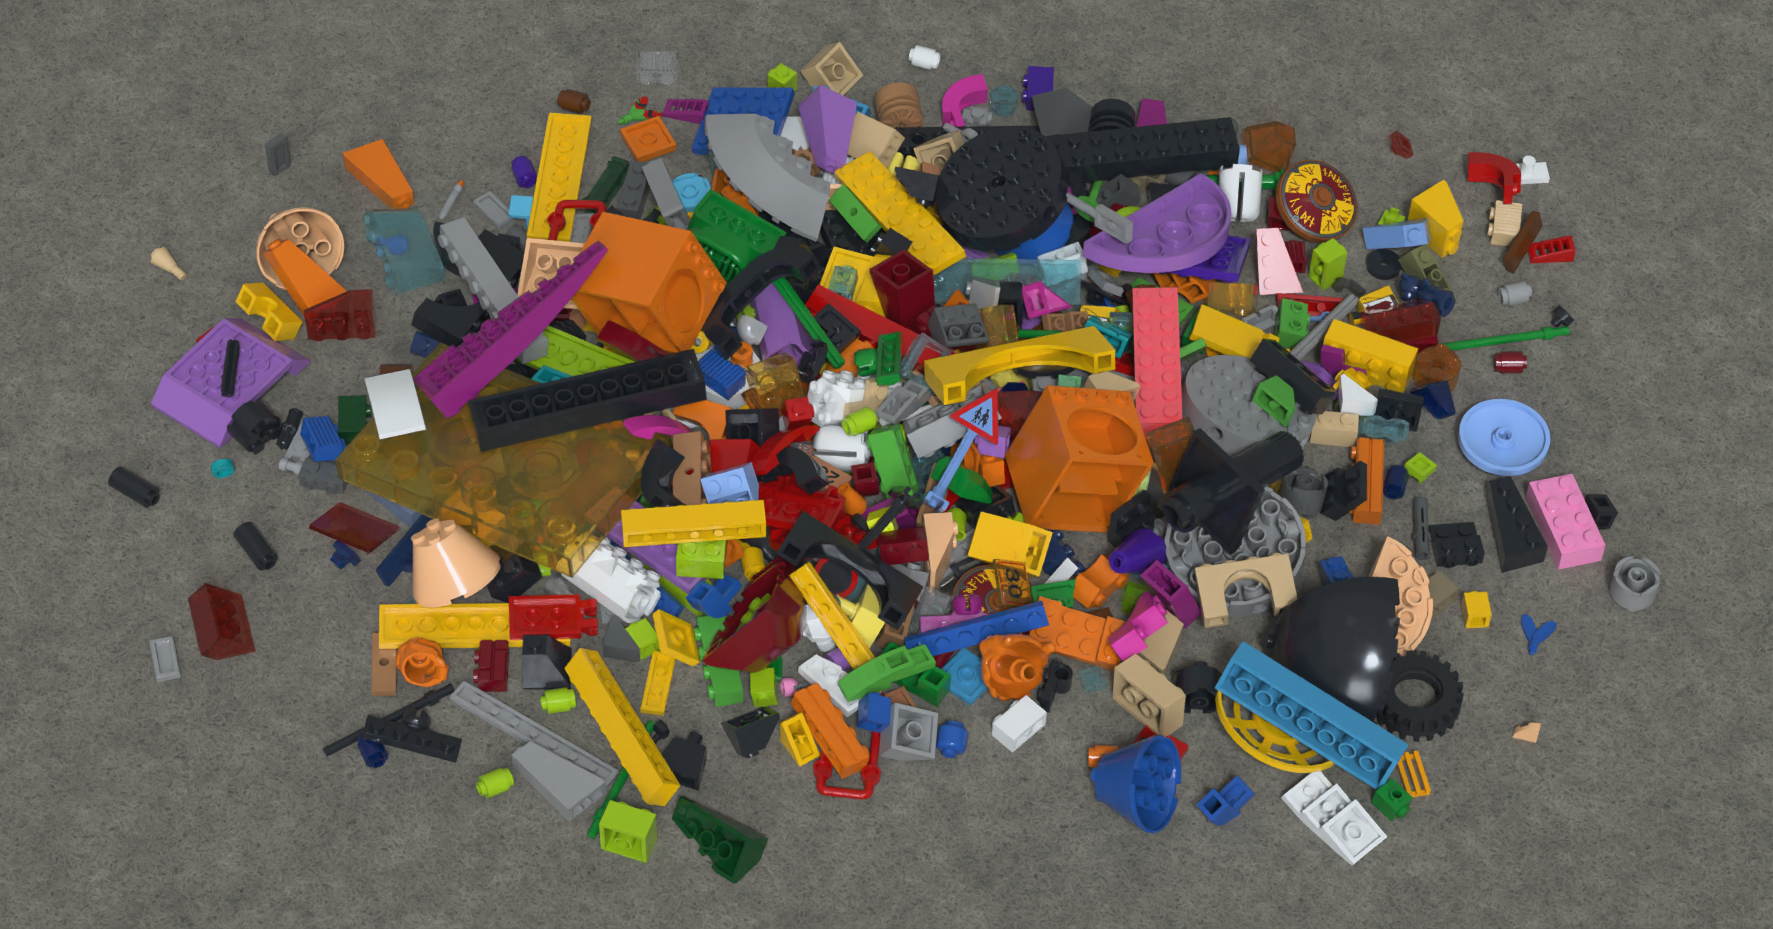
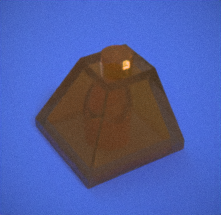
M1278 121L1247 126L1245 128L1248 161L1274 172L1279 171L1280 168L1286 171L1296 146L1295 129Z

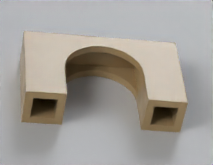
M1274 553L1269 557H1249L1243 561L1228 560L1222 564H1203L1196 567L1195 582L1204 628L1228 625V611L1224 594L1232 583L1242 579L1256 580L1267 588L1271 597L1274 617L1277 618L1290 604L1298 599L1289 554Z

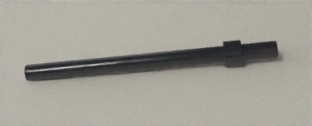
M451 683L436 691L431 690L425 693L423 698L381 719L397 722L402 719L406 711L410 709H417L418 711L428 705L431 707L439 703L440 699L452 694L455 690ZM364 727L322 748L326 757L361 740Z

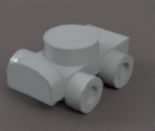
M975 107L963 109L962 118L963 121H966L965 126H973L974 123H978V126L991 125L993 112H989L988 109Z

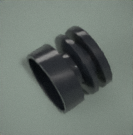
M1110 98L1101 100L1092 108L1089 132L1134 127L1136 113L1130 104L1120 99Z

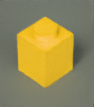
M1471 591L1464 593L1461 608L1465 628L1489 627L1492 613L1487 592Z

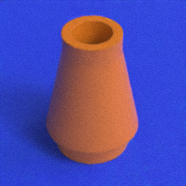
M844 483L838 488V493L846 497L847 514L854 516L858 513L862 515L866 511V499L855 491L849 483Z

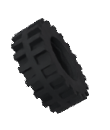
M1407 650L1406 656L1403 657L1398 652L1396 658L1392 660L1390 671L1393 672L1390 689L1389 691L1386 690L1383 711L1378 710L1376 714L1379 716L1377 723L1380 726L1388 725L1387 731L1391 734L1394 731L1401 733L1400 739L1405 740L1406 735L1413 736L1414 742H1419L1422 736H1426L1427 741L1433 740L1434 734L1437 733L1441 737L1445 735L1446 728L1452 729L1455 720L1458 719L1464 693H1462L1463 682H1457L1459 674L1457 670L1450 672L1451 664L1448 661L1444 664L1440 663V656L1434 654L1433 658L1426 657V651H1421L1420 655H1413L1412 650ZM1404 680H1422L1435 688L1438 692L1439 700L1428 708L1410 707L1401 702L1396 696L1395 687Z

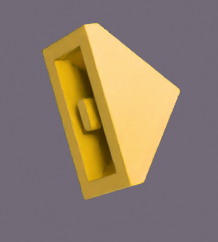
M802 712L780 722V741L799 766L820 756Z

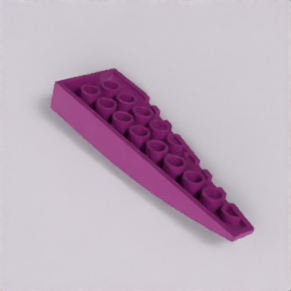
M600 241L592 244L574 257L573 261L575 263L563 265L557 269V274L554 278L550 280L545 278L538 283L540 288L533 293L528 290L500 310L497 314L498 318L488 319L482 323L480 331L473 335L471 333L465 335L462 338L464 341L457 347L452 345L416 375L413 381L447 419L459 413L462 406L468 400L475 399L479 391L515 360L552 322L589 277L608 249Z

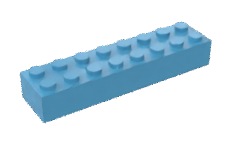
M1244 641L1231 657L1215 686V689L1376 790L1386 783L1409 744Z

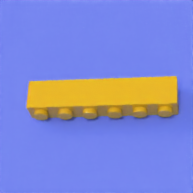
M764 500L621 510L624 547L766 537Z

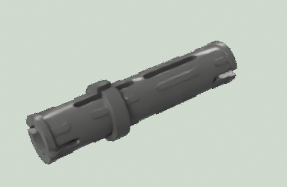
M1417 497L1413 500L1415 556L1419 560H1427L1430 558L1429 543L1431 541V533L1428 527V500L1425 497Z

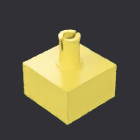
M867 584L855 604L839 595L835 596V600L870 649L885 622L877 618L879 615V602L874 591Z

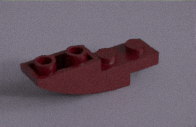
M610 320L607 321L596 337V340L616 354L635 362L668 355L667 352L647 339Z

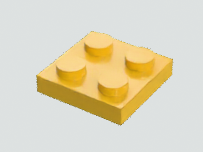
M660 609L652 614L655 624L654 628L657 633L658 646L661 653L690 666L700 663L692 624Z

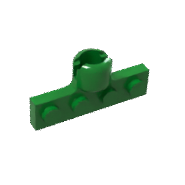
M901 331L879 335L877 350L875 348H866L855 352L854 362L858 367L857 373L859 376L876 375L878 386H890L901 382L903 344Z

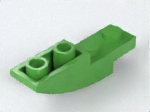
M925 644L908 650L905 646H902L856 668L839 680L838 686L847 702L863 698L869 693H877L889 689L894 681L935 668L936 661Z

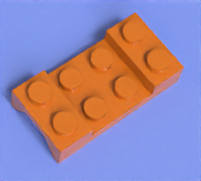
M1039 596L1036 602H1043L1049 625L1030 630L1028 635L1036 638L1041 643H1054L1056 645L1054 654L1109 670H1114L1120 664L1121 658L1110 645L1108 637L1119 630L1126 621L1109 616L1105 619L1064 607L1062 602Z

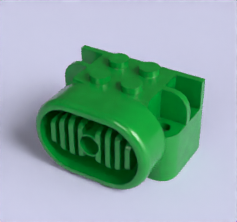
M712 189L707 192L695 207L687 230L694 234L727 282L726 285L758 256L773 250L780 235L786 236L787 232Z

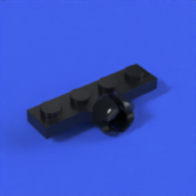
M410 709L403 714L401 722H393L370 715L367 716L361 739L456 763L462 739L431 731V719L425 711L422 710L420 718L415 717L417 709Z

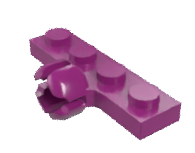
M964 594L958 595L953 599V612L951 614L920 616L921 633L998 612H983L981 598L975 594H969V608H966Z

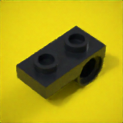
M1054 660L1051 669H1046L1043 681L1046 683L1045 688L1041 687L1037 701L1041 702V708L1050 713L1055 694L1067 693L1072 686L1073 671L1070 666L1063 664V662Z

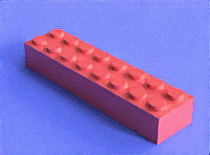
M1178 287L1133 288L1135 382L1140 385L1135 399V408L1146 441H1182L1183 419Z

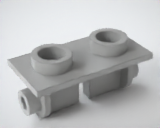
M1268 304L1266 308L1245 318L1241 317L1239 320L1265 331L1275 326L1278 308L1275 304Z

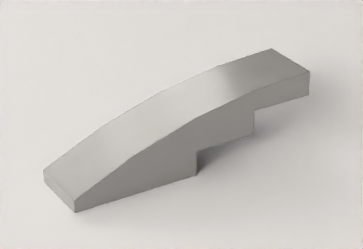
M920 373L914 381L908 380L903 387L897 386L875 411L876 416L896 424L917 411L935 394L926 383L925 375Z

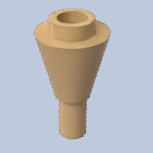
M158 247L152 252L151 264L173 273L179 280L187 277V274L178 267L166 247Z

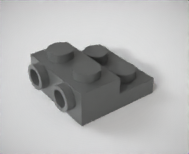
M342 452L341 460L313 462L312 456H309V458H305L298 474L299 484L309 490L315 488L325 490L329 494H344L351 478L349 463L358 455Z

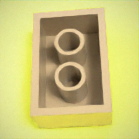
M1136 653L1115 667L1113 700L1143 725H1147L1156 735L1167 737L1183 726L1186 694H1184L1181 688L1173 685L1164 674L1156 671L1147 660L1142 659Z

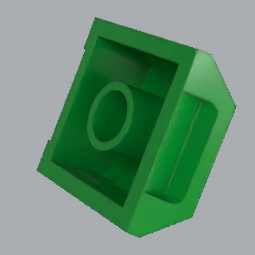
M948 456L938 460L931 478L939 482L952 457ZM960 463L947 488L962 498L987 504L992 503L993 493L987 481L980 474Z

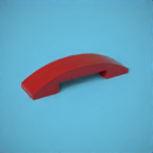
M812 425L788 428L772 435L762 444L751 461L756 476L766 475L779 464L776 454L790 443L807 441L820 430L819 427Z

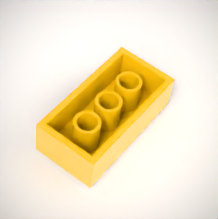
M1333 319L1323 342V345L1344 349L1345 365L1365 369L1369 378L1368 381L1372 385L1405 393L1413 376L1418 348Z

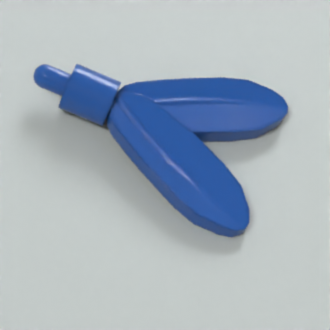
M1527 614L1522 615L1521 626L1529 642L1528 651H1530V655H1534V652H1537L1538 645L1553 634L1557 626L1556 622H1546L1536 630L1532 618Z

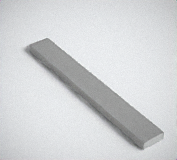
M465 680L450 695V701L522 743L527 744L531 741L602 778L606 782V790L620 773L618 769Z

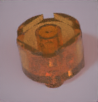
M1438 344L1437 346L1422 350L1417 355L1413 374L1415 386L1422 393L1432 394L1436 397L1452 393L1458 383L1461 361L1456 353L1445 344Z

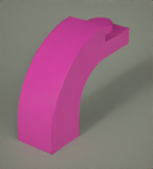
M983 74L963 78L951 85L946 91L942 101L941 119L943 126L945 123H950L955 127H965L961 111L971 105L987 103L988 88Z

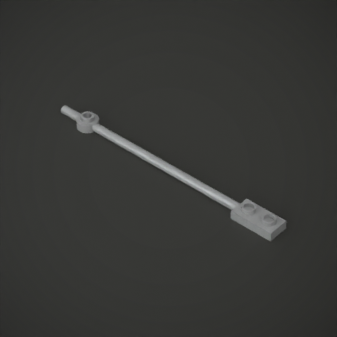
M945 123L943 126V130L948 133L960 130L950 123ZM971 128L960 130L964 143L978 135ZM1067 192L1066 202L1094 217L1096 227L1125 244L1132 241V221L1102 204L1094 208Z

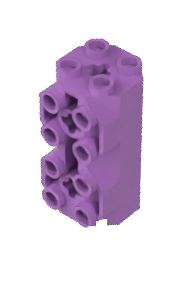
M771 283L750 303L751 308L754 309L755 319L768 326L759 343L764 367L773 376L780 377L781 374L786 378H792L798 374V366L804 352L812 349L811 343L813 339L806 333L807 330L773 283Z

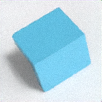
M511 195L509 218L526 219L527 229L533 197Z

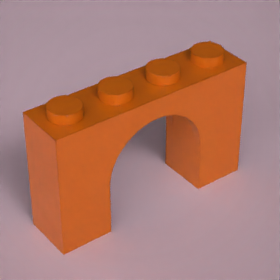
M704 400L674 407L672 413L678 420L704 428L708 432L710 440L726 439L725 410H732V408Z

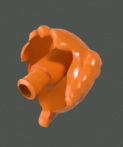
M996 634L983 639L979 645L982 655L981 677L983 683L989 689L990 695L1004 702L1011 699L1020 701L1025 695L1030 697V691L1042 682L1043 668L1048 663L1051 654L1055 652L1056 645L1052 642L1041 643L1036 638L1023 634Z

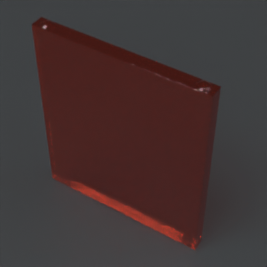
M341 502L337 503L309 525V529L369 554L394 535L400 527Z

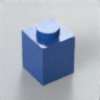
M876 692L869 693L862 698L858 704L857 728L880 733L889 726L891 698L884 697Z

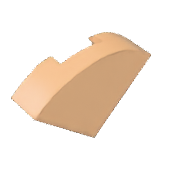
M1531 722L1528 723V726H1517L1514 729L1513 738L1536 743L1541 724Z

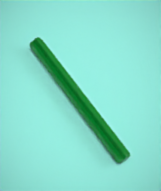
M783 277L773 281V285L814 341L818 339L827 343L828 351L826 358L834 369H840L845 364V360L786 278Z

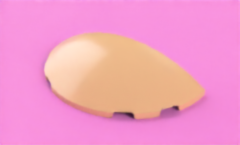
M1387 536L1369 577L1398 579L1400 604L1398 606L1395 605V617L1400 618V625L1398 626V633L1395 639H1398L1397 653L1399 652L1401 657L1406 656L1407 650L1413 651L1424 638L1432 618L1433 598H1430L1428 587L1430 582L1424 568L1417 564L1411 556L1410 550Z

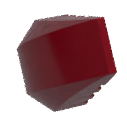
M777 556L752 577L741 594L744 597L741 603L739 601L736 602L732 608L735 611L732 618L730 616L726 617L722 623L725 629L723 632L718 630L713 637L702 660L706 665L719 669L756 673L766 669L797 644L806 626L807 606L802 592L789 576L796 571L792 563ZM768 593L771 596L770 599L756 610L752 620L736 632L741 623V618L749 610L748 606L756 597L761 599Z

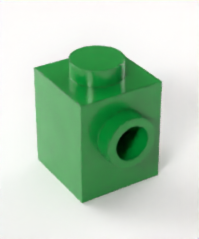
M1392 778L1375 792L1371 803L1393 822L1398 817L1403 819L1410 812V804L1413 797Z

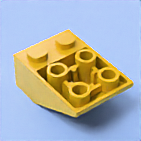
M980 512L967 556L991 565H999L1012 570L1016 569L1024 577L1026 573V577L1030 579L1040 576L1053 532L1023 522ZM997 562L1018 563V564H1023V565L1007 564V563H998V564H997Z

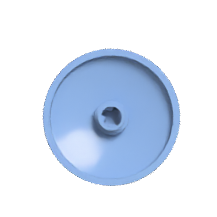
M1491 399L1474 405L1465 413L1460 423L1458 440L1464 455L1478 468L1495 475L1517 476L1534 470L1544 461L1550 446V432L1544 419L1529 406L1509 399Z

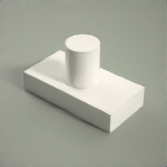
M1525 156L1522 163L1516 164L1521 171V184L1549 183L1550 177L1546 162L1535 163L1534 157Z

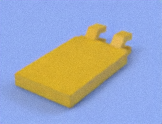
M1203 304L1199 308L1189 337L1192 341L1204 339L1206 347L1225 355L1247 358L1252 357L1263 338L1276 340L1278 343L1280 340L1279 337L1271 333L1266 334L1257 327Z

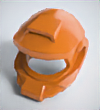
M416 637L403 643L397 650L396 667L402 673L406 682L423 687H431L440 684L443 680H447L449 666L442 659V649L437 642Z

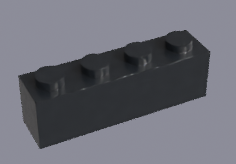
M1263 338L1249 360L1255 365V370L1260 374L1267 375L1269 378L1277 375L1291 386L1294 391L1295 402L1302 405L1300 408L1309 415L1323 414L1337 393L1276 340Z

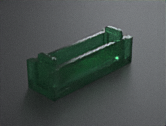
M613 156L612 161L607 162V168L588 196L583 197L582 200L602 201L607 209L624 184L629 161ZM585 209V213L596 214L598 209Z

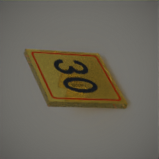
M993 559L1000 606L1020 607L1031 604L1032 600L1025 562Z

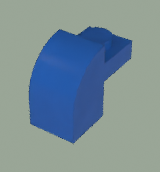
M724 574V579H718L713 586L700 580L687 595L686 599L694 609L713 618H721L731 612L732 608L728 603L741 589L742 584L739 580Z
M1237 775L1220 792L1213 788L1196 805L1212 823L1220 826L1240 815L1241 812L1239 810L1255 793Z

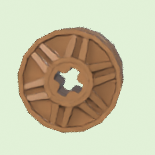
M903 82L891 83L877 92L875 95V108L879 122L892 128L923 127L924 119L920 107L919 94L914 86Z

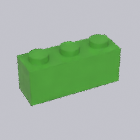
M900 424L873 429L867 435V445L869 450L873 452L875 470L879 472L881 478L880 486L883 494H886L887 499L892 497L888 492L894 486H909L911 490L908 494L910 496L919 489V485Z

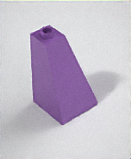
M819 85L799 104V111L816 166L834 174V171L846 164L857 102Z

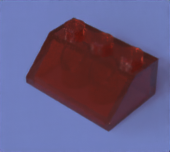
M1427 300L1360 311L1361 319L1367 331L1401 343L1437 336L1441 321L1434 302Z
M204 583L188 598L200 655L214 660H221L255 652L241 594Z

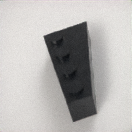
M1511 476L1489 481L1486 501L1490 520L1492 521L1501 573L1544 562L1548 546Z

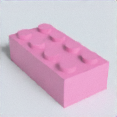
M1573 474L1529 482L1525 498L1557 569L1601 561L1606 545Z

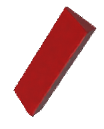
M1277 293L1276 306L1278 308L1282 298L1308 304L1307 313L1310 316H1320L1326 311L1331 312L1344 298Z

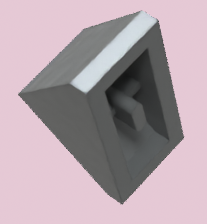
M611 617L603 642V657L637 663L640 661V648L617 617Z

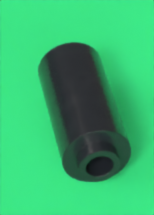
M122 466L114 469L109 477L108 485L145 508L154 506L159 500V489Z
M246 522L238 526L233 536L257 569L269 570L274 567L277 555L254 524Z

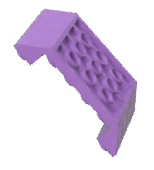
M223 318L163 375L151 406L218 448H221L232 438L227 432L228 423L232 424L233 419L231 417L241 405L250 400L255 403L256 399H259L286 372L296 376L310 363V360L283 343L274 341L268 334L243 319ZM230 339H236L239 341L240 350L234 394L232 397H223L221 395V383L227 342Z

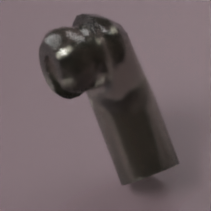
M1342 277L1336 278V281L1332 284V288L1337 292H1342L1345 287L1358 299L1366 292L1354 280Z

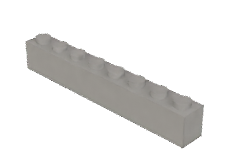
M465 217L440 225V235L438 236L440 246L446 249L450 261L456 264L461 277L467 280L471 292L477 295L481 307L487 310L490 319L498 318V312L516 300L518 295ZM543 332L518 356L522 364L547 356L548 339Z

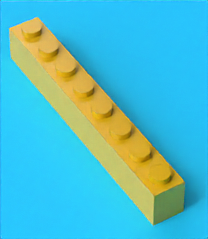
M579 648L564 668L570 677V681L577 688L581 699L588 706L590 714L599 724L601 732L606 736L611 748L616 752L621 765L627 770L632 783L638 788L644 802L649 805L665 806L681 785L598 651Z

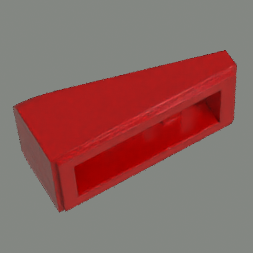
M1564 236L1532 243L1527 252L1530 264L1573 262L1576 250L1572 236ZM1536 250H1539L1540 255H1536Z

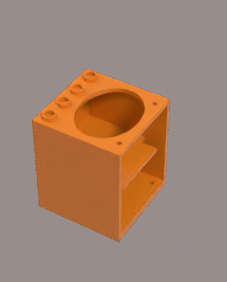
M602 212L580 253L597 241H600L608 250L571 300L597 335L607 321L610 320L642 336L667 353L673 354L690 350L727 282L691 231Z
M1051 385L1046 386L1005 455L1025 523L1051 530L1109 532L1111 513L1131 500L1154 464L1130 391Z

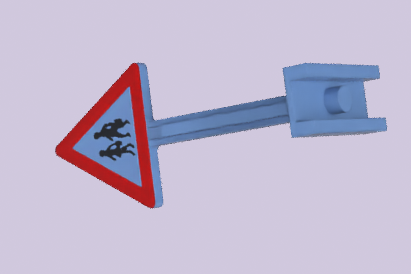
M996 389L949 415L951 420L965 427L967 432L937 486H934L932 491H928L919 497V499L924 501L923 504L927 502L929 507L934 508L932 513H942L948 507L950 502L943 499L947 493L945 490L975 436L978 435L993 445L998 444V392Z

